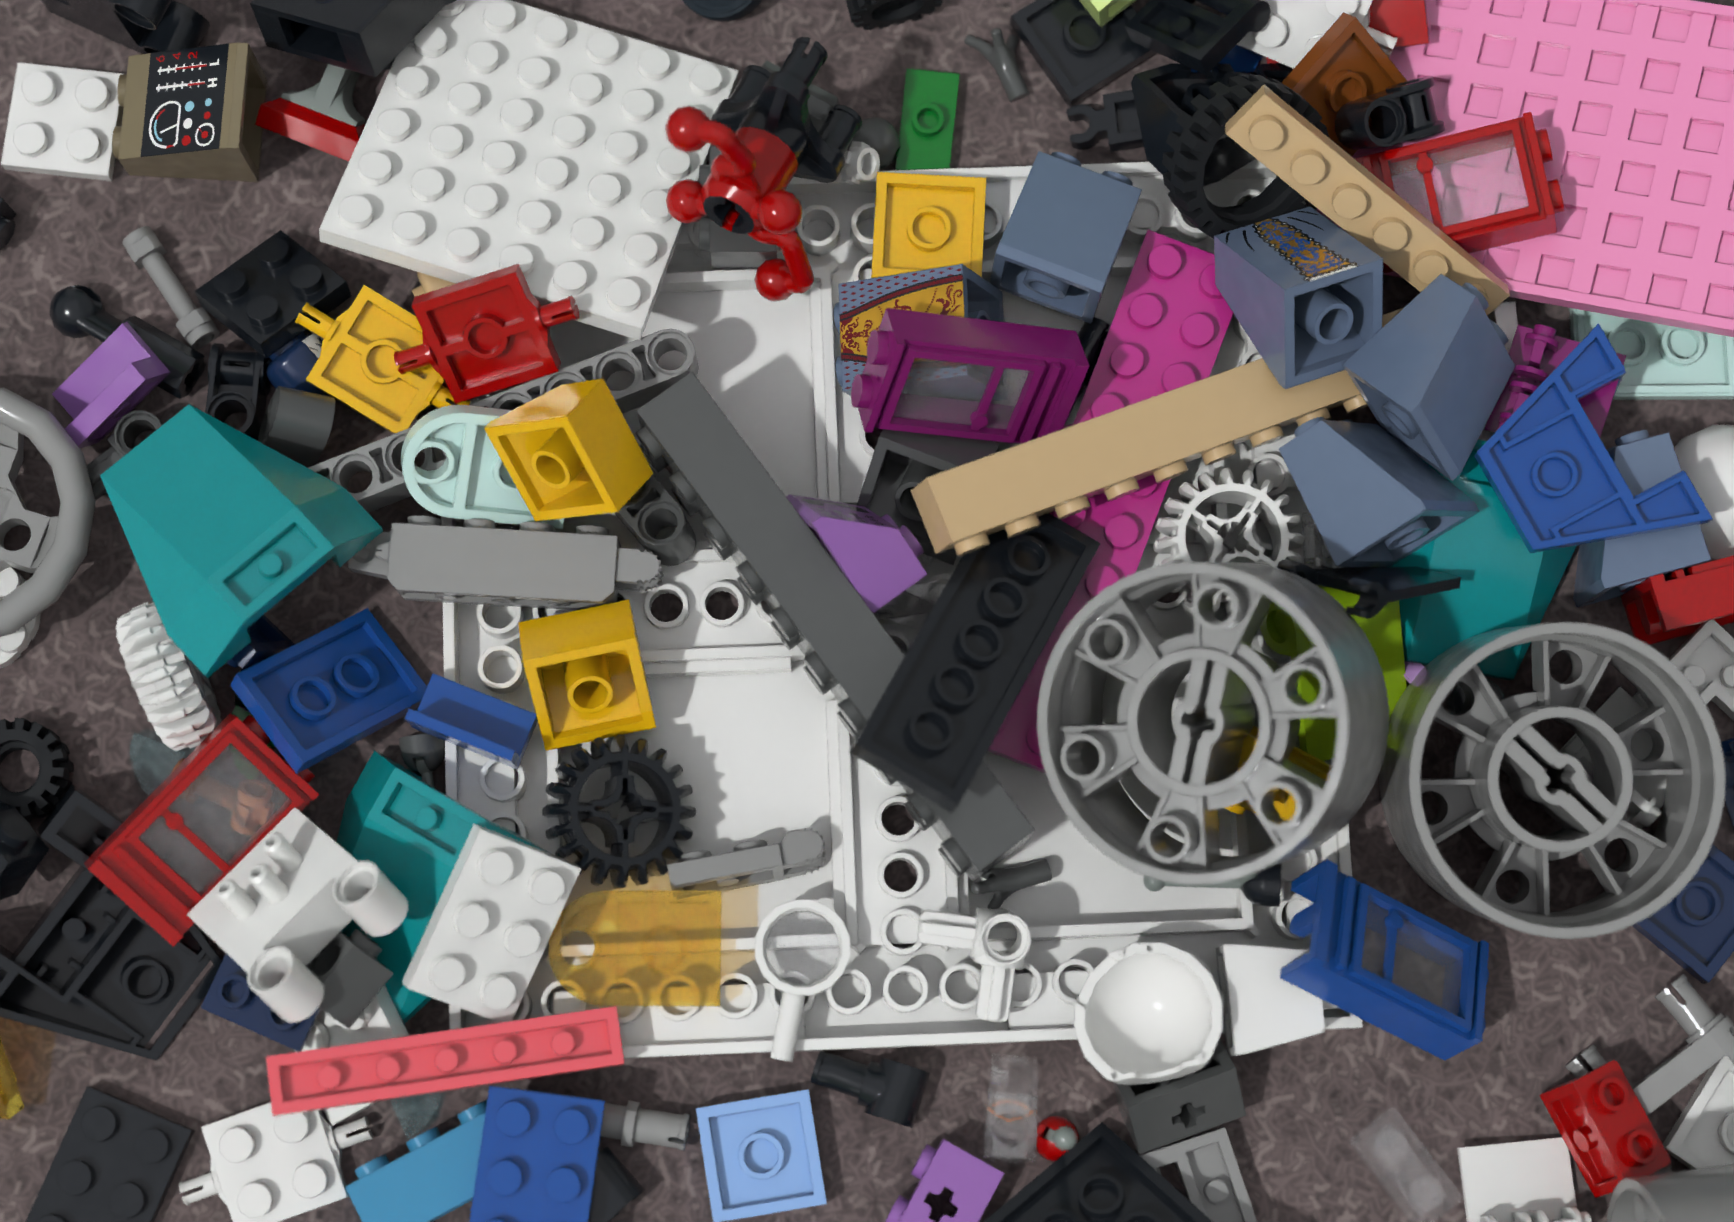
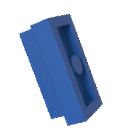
M432 674L417 711L408 709L405 720L416 730L515 769L519 768L538 722L535 713L436 674Z

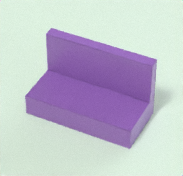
M128 322L122 323L52 393L55 399L74 419L65 430L80 449L98 443L170 371Z

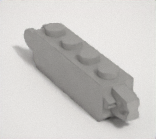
M419 515L409 516L407 524L392 523L391 531L380 533L348 560V568L351 572L388 579L404 600L580 610L617 602L618 590L640 591L642 588L645 591L647 589L653 590L654 587H658V583H662L661 577L664 576L661 572L663 568L659 566L661 561L658 560L657 555H653L652 551L647 552L645 549V551L641 552L639 549L621 548L618 536L609 535V529L601 526L581 525L576 527L575 533L553 532V526L546 523L523 522L520 523L519 530L497 529V523L491 520L470 519L464 520L463 527L441 526V519Z

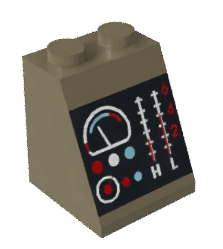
M237 42L128 56L127 75L121 74L118 79L117 97L119 106L123 107L122 126H115L113 130L112 150L114 157L118 158L129 175L258 182L263 128L255 125L260 104L266 103L268 80L249 43Z

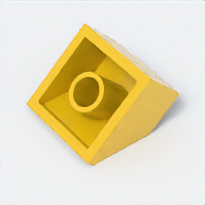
M603 378L560 385L492 420L484 427L535 521L619 512L654 474Z
M629 599L518 622L523 665L545 751L590 742L599 737L605 739L656 728Z

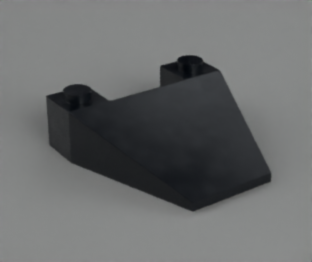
M72 784L37 830L42 839L81 866L14 953L0 944V1017L157 1060L208 993L222 961L195 923L173 947L87 869L84 862L123 822L116 814ZM211 960L213 963L211 968L150 1048H146L147 1043Z

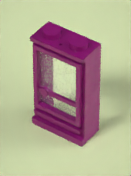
M886 308L879 329L873 330L869 336L867 362L863 373L857 374L854 377L851 388V402L854 408H858L864 432L872 433L875 427L885 430L1022 444L1063 429L1089 369V364L1077 331Z

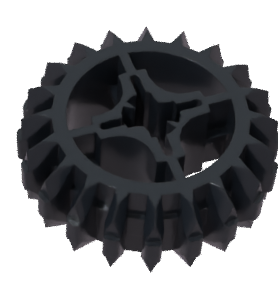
M625 735L613 737L610 749L602 737L596 738L591 741V755L582 747H578L571 752L572 761L576 767L562 762L555 768L557 775L566 784L551 782L546 786L545 792L549 796L560 800L559 804H550L542 808L543 816L548 818L558 817L559 825H555L545 831L547 839H555L561 835L563 836L566 844L558 848L555 855L565 858L574 853L578 857L574 863L581 868L579 875L586 871L590 865L593 866L590 876L591 884L593 885L603 884L609 871L614 889L626 887L629 875L637 886L646 884L649 878L648 869L657 876L668 872L667 863L663 856L675 861L683 855L681 847L673 839L686 841L692 838L693 831L689 827L680 824V819L684 820L694 817L696 809L692 806H681L680 798L690 795L693 792V788L691 785L676 787L673 779L680 776L683 769L677 764L666 771L661 765L666 760L668 753L663 748L654 752L650 758L646 757L648 750V741L646 739L640 738L636 740L629 752L628 741ZM610 767V780L605 782L602 798L589 802H578L581 789L590 775L598 769ZM628 770L636 773L649 784L654 791L657 801L644 799L638 794L634 785V776L628 775ZM620 799L623 801L621 807L627 805L629 812L640 813L620 821V824L616 823L618 816L612 819L609 811L599 810L619 802ZM579 820H581V823L595 824L601 829L605 838V847L611 848V855L597 848L587 838ZM659 821L657 833L651 844L638 856L629 857V844L634 842L635 829L638 824Z

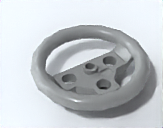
M0 387V572L12 567L32 573L33 575L0 600V637L15 633L59 600L87 556L96 505L84 453L57 418L48 410ZM24 436L30 439L52 467L60 499L58 516L49 517L27 510L15 485V480L24 460ZM19 525L30 528L31 536L26 546L15 551L5 549L4 538L11 528Z

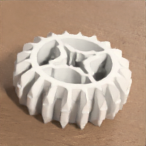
M1223 468L1219 473L1218 485L1215 484L1208 472H1203L1198 477L1199 490L1192 484L1184 482L1178 489L1183 501L1175 498H1168L1164 509L1173 518L1160 517L1156 522L1155 529L1169 537L1156 540L1153 544V550L1160 554H1171V557L1164 559L1159 565L1193 562L1186 547L1185 534L1186 527L1196 532L1194 538L1205 547L1207 552L1206 563H1216L1215 560L1222 550L1220 547L1223 544L1224 538L1228 533L1232 534L1239 524H1242L1243 528L1237 536L1238 541L1236 542L1235 549L1231 554L1226 553L1220 563H1254L1277 568L1281 560L1304 563L1303 557L1290 550L1302 547L1306 543V537L1300 533H1290L1288 531L1297 526L1302 519L1299 513H1291L1284 516L1281 512L1290 502L1289 495H1280L1275 501L1268 496L1274 486L1272 480L1266 479L1259 490L1252 487L1254 476L1251 470H1246L1243 473L1238 484L1233 482L1231 469ZM1217 503H1231L1243 507L1237 516L1230 519H1221L1211 513L1206 517L1198 512L1206 506ZM1257 517L1262 520L1270 534L1272 559L1263 554L1265 548L1261 547L1252 535V526ZM1189 583L1186 586L1191 592L1185 600V605L1192 608V583ZM1182 585V586H1180V587L1174 589V590L1171 591V592H1172V593L1178 592V591H1179L1180 589H1182L1185 585ZM1221 589L1213 597L1214 615L1219 609L1220 603H1225L1226 614L1229 618L1233 609L1232 599L1226 591Z
M146 602L133 607L130 612L117 619L116 637L120 644L119 650L123 656L125 668L137 693L140 705L143 706L148 721L152 723L156 735L161 738L163 744L174 751L187 747L189 749L194 748L222 722L220 718L221 712L209 678H206L168 637L154 602Z

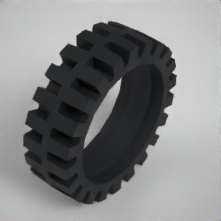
M1249 74L1247 80L1238 75L1229 77V87L1221 82L1211 85L1208 88L1212 98L1208 100L1201 94H1198L1190 102L1196 109V112L1190 116L1182 111L1176 119V122L1184 128L1182 132L1170 131L1166 143L1174 150V152L1163 153L1162 164L1169 171L1162 174L1164 185L1170 190L1167 194L1171 202L1186 219L1213 239L1215 235L1307 207L1302 203L1305 198L1278 176L1260 195L1237 206L1220 207L1214 205L1206 198L1203 189L1205 164L1216 142L1225 134V124L1263 85L1267 86L1329 137L1327 127L1320 121L1322 117L1317 110L1298 93L1270 77L1266 79L1261 75Z

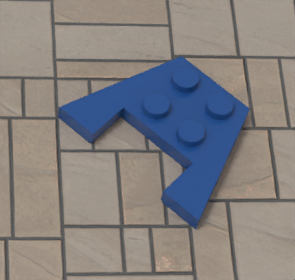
M1599 323L1474 455L1530 553L1709 523L1713 519L1684 470L1633 496L1578 401L1623 377L1626 373L1625 367Z

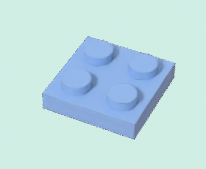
M809 1089L696 1108L713 1222H724L827 1204Z

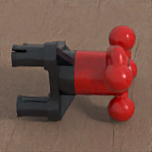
M808 37L796 39L792 46L793 49L780 71L771 74L760 66H747L730 98L720 102L711 120L701 109L686 106L677 108L668 117L665 127L668 141L677 150L686 153L694 152L710 143L715 145L722 153L712 161L711 173L704 185L695 180L685 179L677 181L668 190L665 201L669 214L675 220L686 224L698 222L705 215H708L717 225L730 232L748 234L752 239L760 243L779 246L785 260L780 258L766 260L757 268L754 278L756 289L760 295L773 302L786 300L793 293H805L812 287L814 282L813 270L798 233L794 230L800 225L803 215L801 202L793 193L786 191V188L793 176L824 183L834 182L845 165L843 155L857 130L859 131L862 126V119L856 111L845 105L837 104L834 108H830L828 116L819 132L815 129L808 111V99L810 97L808 88L820 67L827 60L828 54L825 48L817 41L814 42L810 52L806 54L805 50L810 43V38Z

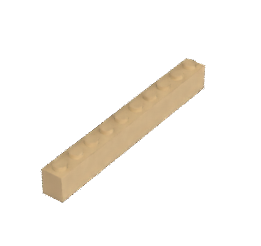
M1403 308L1382 315V328ZM1263 358L927 477L910 491L935 553L938 554L955 548L957 555L962 556L989 545L990 542L987 535L1003 529L1006 530L1009 538L1023 534L1040 526L1038 517L1056 511L1058 519L1072 516L1091 507L1088 498L1105 493L1107 500L1112 501L1140 489L1137 480L1154 475L1156 482L1161 483L1189 471L1186 465L1189 461L1202 457L1205 466L1236 454L1234 445L1250 439L1252 447L1256 448L1283 437L1282 427L1296 422L1299 427L1303 423L1318 417H1324L1325 420L1331 419L1329 410L1342 405L1347 414L1363 409L1368 405L1346 370L1285 389L1278 383Z

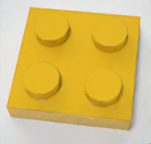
M877 172L871 278L958 264L965 265L982 277L986 178Z

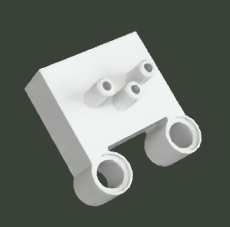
M294 807L187 916L247 972V983L250 989L281 1019L288 1023L305 1020L312 1015L320 1006L324 997L323 984L306 966L352 919L366 934L373 937L391 933L405 919L408 911V901L374 863L370 861L358 862Z

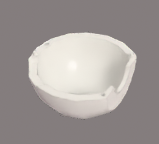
M1712 425L1682 438L1674 446L1681 470L1686 472L1713 518L1709 523L1700 524L1710 557L1718 560L1734 555V425Z
M1163 942L1132 943L1108 953L1107 957L1087 976L1077 1002L1074 1001V1032L1084 1057L1106 1079L1117 1084H1148L1194 1073L1209 1063L1223 1031V1000L1212 974L1191 953Z

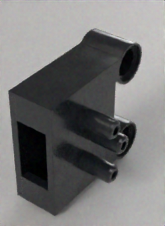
M41 0L51 13L141 54L199 47L210 27L209 21L200 13L173 0Z
M253 0L250 2L267 47L377 77L382 70L391 69L395 57L445 5L457 0Z

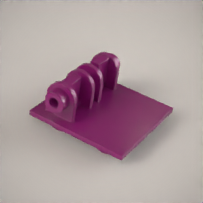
M1535 324L1534 329L1518 325L1509 351L1515 368L1484 430L1495 433L1580 342L1556 336L1557 331L1545 325ZM1616 353L1624 365L1627 355ZM1619 379L1578 400L1599 437H1601Z

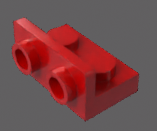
M1609 1061L1585 1075L1559 1084L1540 1094L1545 1107L1595 1198L1613 1193L1617 1184L1623 1179L1649 1176L1671 1163L1670 1156L1617 1061Z

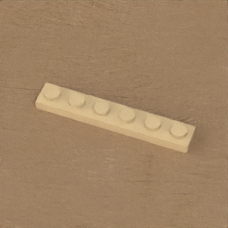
M1263 85L1225 124L1226 135L1344 231L1382 257L1386 265L1419 292H1422L1440 274H1443L1460 286L1468 282L1478 289L1489 304V307L1485 310L1487 316L1510 296L1507 284L1267 86Z

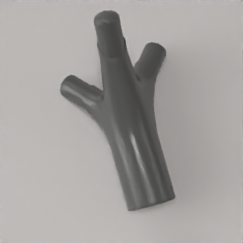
M994 28L991 31L994 46L972 35L966 36L964 43L977 49L995 68L1010 103L1029 95L1015 59V51L1019 40L1016 35H1010L1005 44L1001 29Z
M1046 859L1012 868H991L982 875L986 880L973 883L971 891L973 894L996 892L987 907L988 909H999L1003 902L1015 891L1051 881V869Z

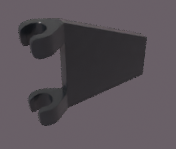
M1281 560L1277 568L1305 578L1315 585L1318 584L1360 595L1357 604L1353 607L1348 606L1346 613L1365 619L1375 617L1389 602L1458 589L1461 582V577L1416 566L1312 569L1306 564L1291 560Z

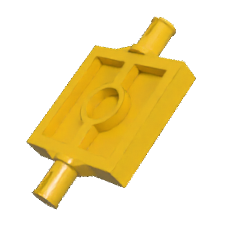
M363 285L350 308L339 315L336 320L311 306L308 302L303 306L302 312L320 323L314 322L301 313L298 314L295 320L296 324H300L323 338L320 357L308 374L306 381L391 433L395 434L410 428L417 415L428 408L430 404L437 408L450 406L451 404L446 402V400L455 404L449 389L443 386L444 379L434 370L432 365L406 372L403 375L398 371L399 365L396 366L394 352L423 344L421 326L415 315L369 287ZM466 400L456 403V405H470L471 401Z

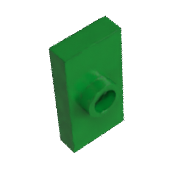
M907 68L899 134L900 149L897 152L896 170L950 169L960 74Z

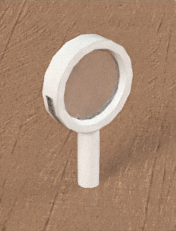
M812 899L790 900L776 906L761 921L755 936V959L761 974L776 990L783 992L770 1058L793 1062L805 996H814L830 989L843 976L850 959V936L843 919L829 906Z

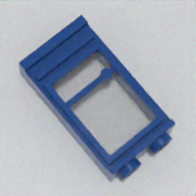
M1328 859L1292 881V892L1314 902L1298 912L1292 918L1289 926L1290 933L1300 938H1304L1312 933L1310 951L1282 967L1280 979L1444 1061L1482 1042L1485 1030L1486 985L1489 980L1488 942L1484 940L1476 942L1364 883H1360L1355 878L1339 872L1338 865Z

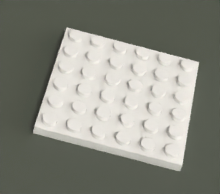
M457 0L445 5L395 57L319 228L320 242L455 284L519 263L532 295L542 306L565 299L568 296H573L575 299L574 305L578 306L580 315L579 319L575 321L641 340L684 223L675 220L668 212L665 201L668 190L677 181L691 179L699 182V165L707 164L710 156V146H713V144L707 143L700 150L689 153L677 150L667 139L665 127L668 117L677 108L692 106L701 109L711 120L720 102L724 99H729L737 83L738 70L512 0Z

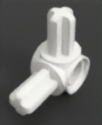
M977 907L974 915L934 910L922 911L918 922V941L922 944L970 950V958L973 959V962L981 964L975 1010L976 1016L991 1022L1007 1021L1010 1014L1015 969H1024L1025 957L1031 944V933L1027 924L1012 911L1003 908L987 909ZM999 922L1013 923L1016 928L1017 937L1015 943L1005 951L993 950L988 944L989 931Z

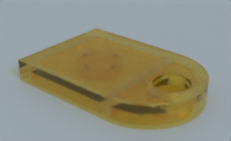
M597 891L581 896L562 911L549 939V959L552 970L565 990L577 999L595 1006L721 1007L722 892ZM576 932L588 934L594 942L593 956L582 965L568 963L562 954L563 942L569 935Z

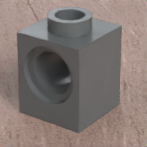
M355 929L350 936L340 931L306 966L324 986V997L318 1008L348 1029L351 1028L394 974L377 959L383 949L358 929Z

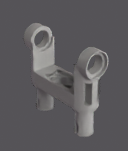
M1684 974L1671 983L1686 1001L1685 1004H1681L1667 986L1654 997L1664 1005L1688 1034V1037L1685 1039L1688 1044L1633 1085L1629 1082L1647 1116L1726 1055L1734 1064V1022L1728 1015L1724 1016L1722 1012L1716 1015L1687 981V977ZM1594 1044L1581 1052V1055L1593 1070L1607 1063ZM1578 1056L1565 1065L1566 1069L1570 1070L1576 1078L1590 1072ZM1671 1164L1652 1175L1672 1173L1673 1171L1670 1169L1672 1167Z

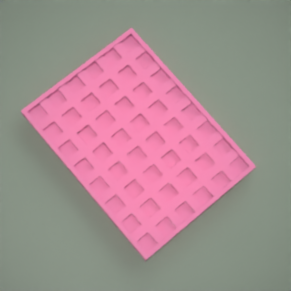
M1426 0L1430 42L1396 47L1393 49L1389 59L1407 81L1433 76L1435 85L1430 88L1437 120L1444 121L1445 131L1389 147L1358 149L1352 157L1358 158L1523 117V113L1531 112L1535 130L1546 128L1549 137L1553 161L1543 163L1547 181L1558 179L1565 211L1555 214L1557 233L1469 254L1508 285L1509 297L1734 337V6L1693 0ZM1516 147L1436 166L1431 172L1443 227L1529 206ZM1415 171L1392 177L1395 193L1433 223L1423 175ZM1317 209V212H1319L1321 215H1323L1331 222H1333L1329 217H1327L1324 213ZM1395 271L1384 274L1402 278Z

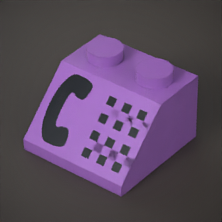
M792 494L786 496L872 613H875L927 575V572L917 558L924 553L921 545L905 525L899 528L888 514L880 517L864 506Z

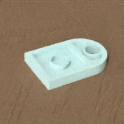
M470 405L445 406L424 415L408 432L401 451V467L404 481L412 497L428 511L439 516L455 519H485L495 523L520 525L523 522H539L550 524L555 529H563L565 518L535 521L484 429L489 422L512 410ZM428 447H436L447 455L441 467L427 471L419 468L414 463L417 454L421 450Z

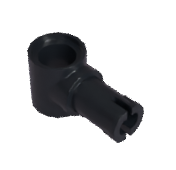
M820 1051L812 1073L811 1083L858 1098V1105L866 1107L864 1113L913 1128L930 1073L886 1058H881L880 1063L871 1061L869 1065H865Z

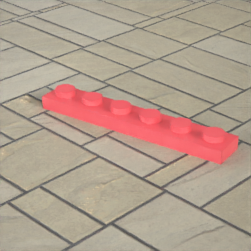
M617 1006L266 1056L273 1117L625 1064Z

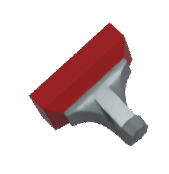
M328 64L321 81L303 91L284 92L281 98L260 104L255 125L349 162L366 121L357 112L353 104V91L360 73Z

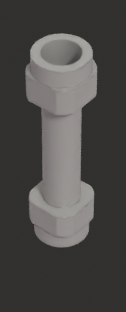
M144 226L128 234L122 242L124 248L139 269L144 267L179 319L176 327L189 346L194 350H198L220 335V331L203 307H196L163 257L167 251L151 227Z

